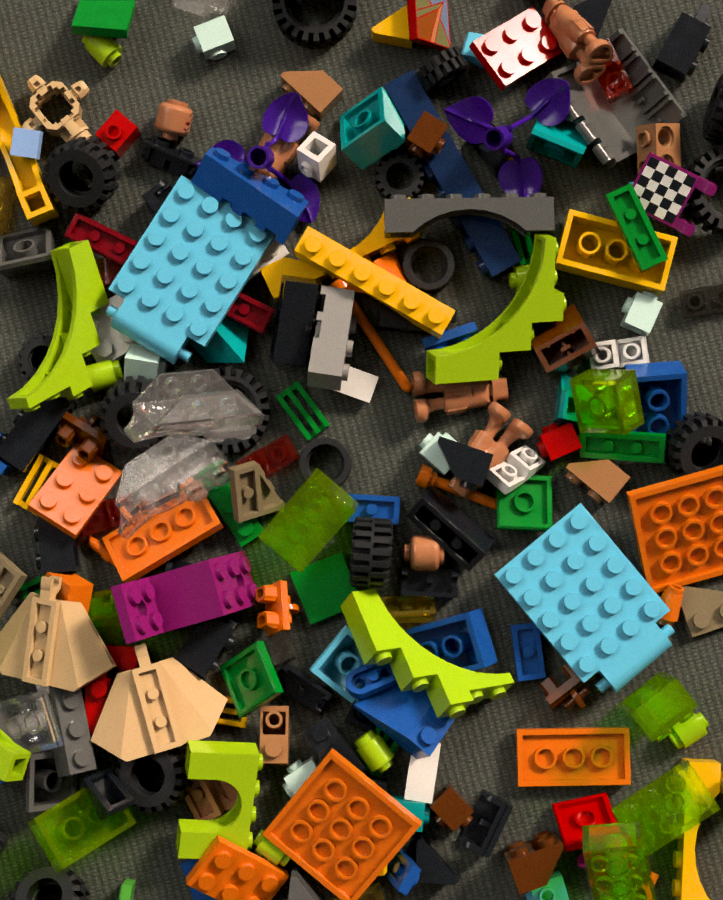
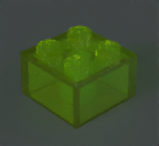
M588 369L570 379L580 433L626 435L645 423L635 370Z

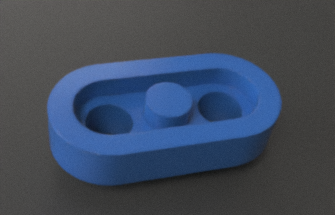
M389 663L382 666H377V664L363 665L350 671L346 677L347 691L352 697L357 699L367 698L397 684ZM389 672L391 676L383 677L382 673ZM358 683H364L365 687L359 689L356 687V685Z

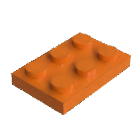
M77 442L28 504V510L74 539L77 538L123 474V471L98 455L89 462L82 459L77 454L78 447L80 446Z
M217 835L185 879L186 885L216 900H272L289 878L288 871L282 867L276 866L270 861Z

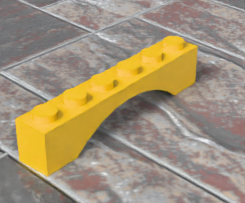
M0 75V149L26 218L33 226H37L58 217L59 213L51 194L47 191L48 187L44 183V178L36 159L10 155L13 128H22V125Z
M383 212L371 233L350 250L371 262V257L379 253L381 256H385L395 251L396 245L404 241L406 244H410L420 239V234L423 233L424 229L412 238H384ZM283 257L260 268L275 303L278 302L282 275L315 279L319 287L322 285L321 281L329 277L332 280L337 279L302 260Z
M309 226L294 249L295 257L375 298L415 326L438 339H441L456 310Z
M681 758V765L677 766L676 779L677 782H680V794L677 793L675 797L676 811H679V822L674 824V837L678 839V850L673 852V867L677 868L676 879L672 880V896L676 897L675 900H710L700 882L696 868L695 844L702 817L710 803L720 793L721 763L716 760Z

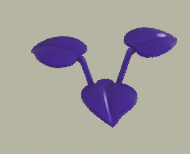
M549 78L535 83L528 90L525 97L527 107L533 112L508 126L500 125L493 127L490 125L494 117L493 109L489 102L482 97H467L445 108L444 111L449 123L462 139L471 144L484 142L488 149L493 151L500 149L501 154H507L514 158V160L505 162L498 173L499 184L504 193H517L519 197H530L531 193H539L543 181V172L540 164L533 157H526L520 160L519 155L510 151L507 147L513 140L512 130L536 116L539 122L545 126H555L565 120L570 110L571 98L570 85L563 79Z
M290 92L273 101L264 112L262 127L266 133L275 135V137L271 141L266 142L264 146L257 145L252 147L248 151L246 160L244 148L236 141L223 140L216 143L213 148L226 150L230 153L231 158L238 162L249 163L257 169H267L286 184L282 187L300 192L309 203L299 221L312 223L316 219L320 208V194L316 183L303 174L296 175L290 182L287 177L272 166L275 158L273 151L270 149L271 146L276 144L280 138L288 143L296 142L305 135L308 129L309 119L299 93Z

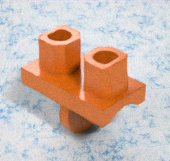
M279 580L273 584L256 588L255 600L258 603H265V611L258 613L257 627L267 630V636L275 637L278 633L289 631L290 624H292V615L299 613V605L291 604L287 581Z

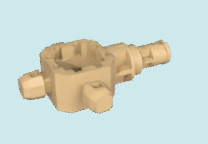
M34 75L27 81L29 89L34 94L30 97L29 108L35 117L27 119L23 123L22 128L41 131L40 129L44 127L50 136H61L65 142L79 137H86V140L92 137L89 133V127L82 120V108L78 100L83 101L90 93V89L84 81H78L71 85V90H68L63 82L51 81L49 84H46L37 75ZM61 94L73 109L70 115H66L61 119V122L51 124L40 111L42 108L41 104L48 102L52 99L53 95L57 97Z

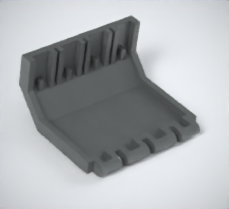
M623 28L617 30L606 40L613 48V56L611 60L603 63L606 66L605 71L593 82L579 85L574 79V70L580 64V61L553 71L544 78H559L568 82L570 85L571 105L567 117L571 123H577L575 126L576 130L588 145L592 144L594 146L592 151L602 165L607 164L609 168L637 155L636 126L653 123H680L688 116Z

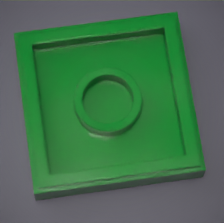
M79 0L71 25L72 34L128 38L136 9V0Z
M533 475L506 495L495 487L496 530L545 532L553 526L552 476Z
M342 552L290 573L310 625L342 612L340 606L352 591H357L356 587H352L349 582L350 572Z
M256 641L220 666L239 718L247 717L284 693L264 641Z

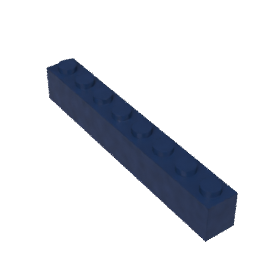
M413 70L384 85V89L404 123L407 136L424 111L441 120ZM447 131L443 138L446 143L438 156L433 153L429 160L424 157L421 159L424 164V175L429 182L433 180L438 189L435 191L437 198H446L448 194H462V198H474L475 194L483 192ZM475 215L449 217L455 229L460 228L465 237L462 241L468 252H474L478 259L476 266L483 277L487 276L492 281L512 270L514 266H519L522 260L498 220Z

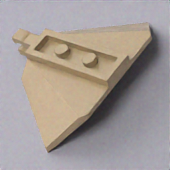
M53 575L49 577L43 576L41 577L40 595L30 592L0 631V672L2 675L22 679L21 681L44 687L52 686L75 692L117 665L81 602L56 599V594L61 588L62 577Z
M139 644L134 646L139 667L117 673L90 741L126 762L186 744L188 740H200L209 737L228 699L173 657L151 664L146 644Z

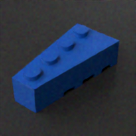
M211 147L204 154L191 181L219 202H225L226 200L230 202L232 211L239 216L249 215L256 222L255 227L265 232L269 229L277 235L275 240L281 245H284L294 231L309 203L300 192L282 187L277 179L259 174L249 163L236 161L231 158L229 152L222 148Z

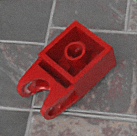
M105 644L117 666L86 685L85 709L90 737L93 735L115 680L114 676H112V671L116 667H119V671L122 672L139 667L134 649L136 645ZM146 645L149 655V645Z

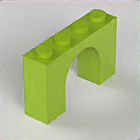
M188 740L185 759L187 779L224 781L231 784L238 791L234 806L219 818L210 820L178 819L175 842L178 859H200L217 835L246 850L252 849L253 834L250 832V825L256 821V806H253L254 797H258L260 791V783L256 779L257 772L262 771L263 754L259 753L256 743Z

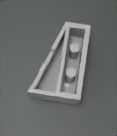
M322 285L320 292L322 297L319 311H317V324L308 367L307 386L340 391L342 380L347 381L350 364H345V359L352 356L354 341L349 340L350 333L355 334L358 317H352L355 290Z

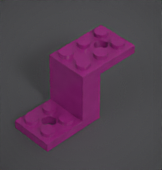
M245 550L110 587L126 644L260 604L255 600V590L258 587L253 582L250 572L252 568L251 562L246 556Z

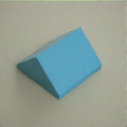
M346 625L309 670L349 702L353 703L356 698L352 697L347 691L346 677L350 671L363 666L364 663L349 627ZM358 683L356 687L361 689L365 687V684Z

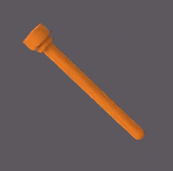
M337 279L329 286L347 289L348 283ZM354 298L353 317H358L357 323L402 391L410 392L412 384Z
M422 465L415 485L425 489L433 485L458 495L447 486L450 480L437 476V472H434L432 467ZM476 490L470 491L466 497L468 500L495 510L496 501L494 497Z

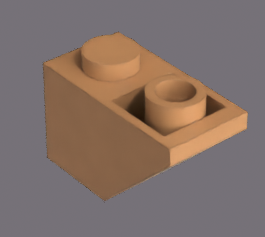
M323 70L287 71L280 75L282 90L286 94L290 92L299 93L307 114L311 117L316 115L322 120L343 98V88Z
M609 459L569 463L563 467V470L567 473L565 475L566 479L577 487L581 484L589 490L587 496L597 504L601 502L604 504L610 503L630 479V476Z
M289 706L260 707L259 753L263 754V766H289Z

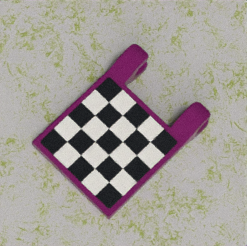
M652 152L648 154L633 183L635 192L646 214L686 236L693 234L695 225L679 218L693 190L696 188L709 196H713L717 190L715 183Z

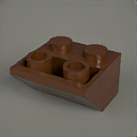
M574 304L566 308V311L563 313V321L540 322L533 326L534 340L531 341V344L551 379L600 353L598 346Z
M550 830L539 832L534 835L535 839L525 843L523 840L514 841L507 845L508 849L503 850L519 895L548 884L564 849V845L556 832L550 833Z

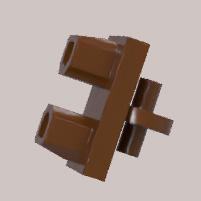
M66 412L62 416L61 427L56 434V442L64 448L69 447L73 441L79 443L80 446L78 447L77 454L87 462L97 455L101 458L107 451L105 447L108 440L104 436L105 430H101V427L98 426L101 419L96 415H93L88 420L83 416L78 419Z
M566 663L561 668V671L568 678L565 683L559 686L555 679L550 676L540 684L546 696L545 699L552 709L556 708L570 696L571 698L563 703L568 710L576 704L581 709H584L586 704L582 699L590 694L586 687L577 693L576 691L588 683L592 677L585 683L581 682Z

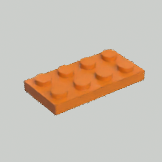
M196 481L102 537V540L122 581L127 583L139 579L224 527L202 486Z
M629 727L516 729L517 786L631 785Z

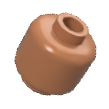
M167 98V102L159 104L155 128L162 131L163 138L178 141L179 136L184 137L189 134L193 118V111L188 108L189 103Z
M414 535L411 538L410 544L404 545V561H409L410 568L413 571L435 572L439 565L444 563V549L428 535Z

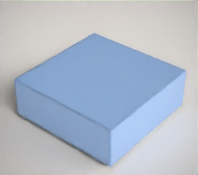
M14 127L10 155L40 160L43 132Z

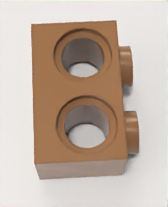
M653 123L636 126L637 175L650 152L681 167L680 123Z

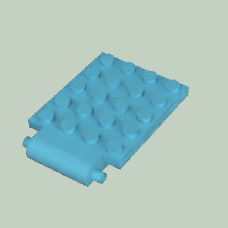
M181 175L108 288V290L125 299L119 309L112 304L107 309L106 314L113 318L111 327L172 364H175L178 358L188 363L193 355L192 352L185 349L190 339L205 348L207 347L273 242L276 234L269 229L265 232L255 227L256 222L249 215L239 216L232 211L228 202H219L194 185L191 180Z
M581 503L494 574L495 578L581 682L585 683L597 672L600 674L602 679L595 686L601 693L605 692L609 687L617 693L672 646L668 637L675 632L668 623L661 629L656 624L670 609Z

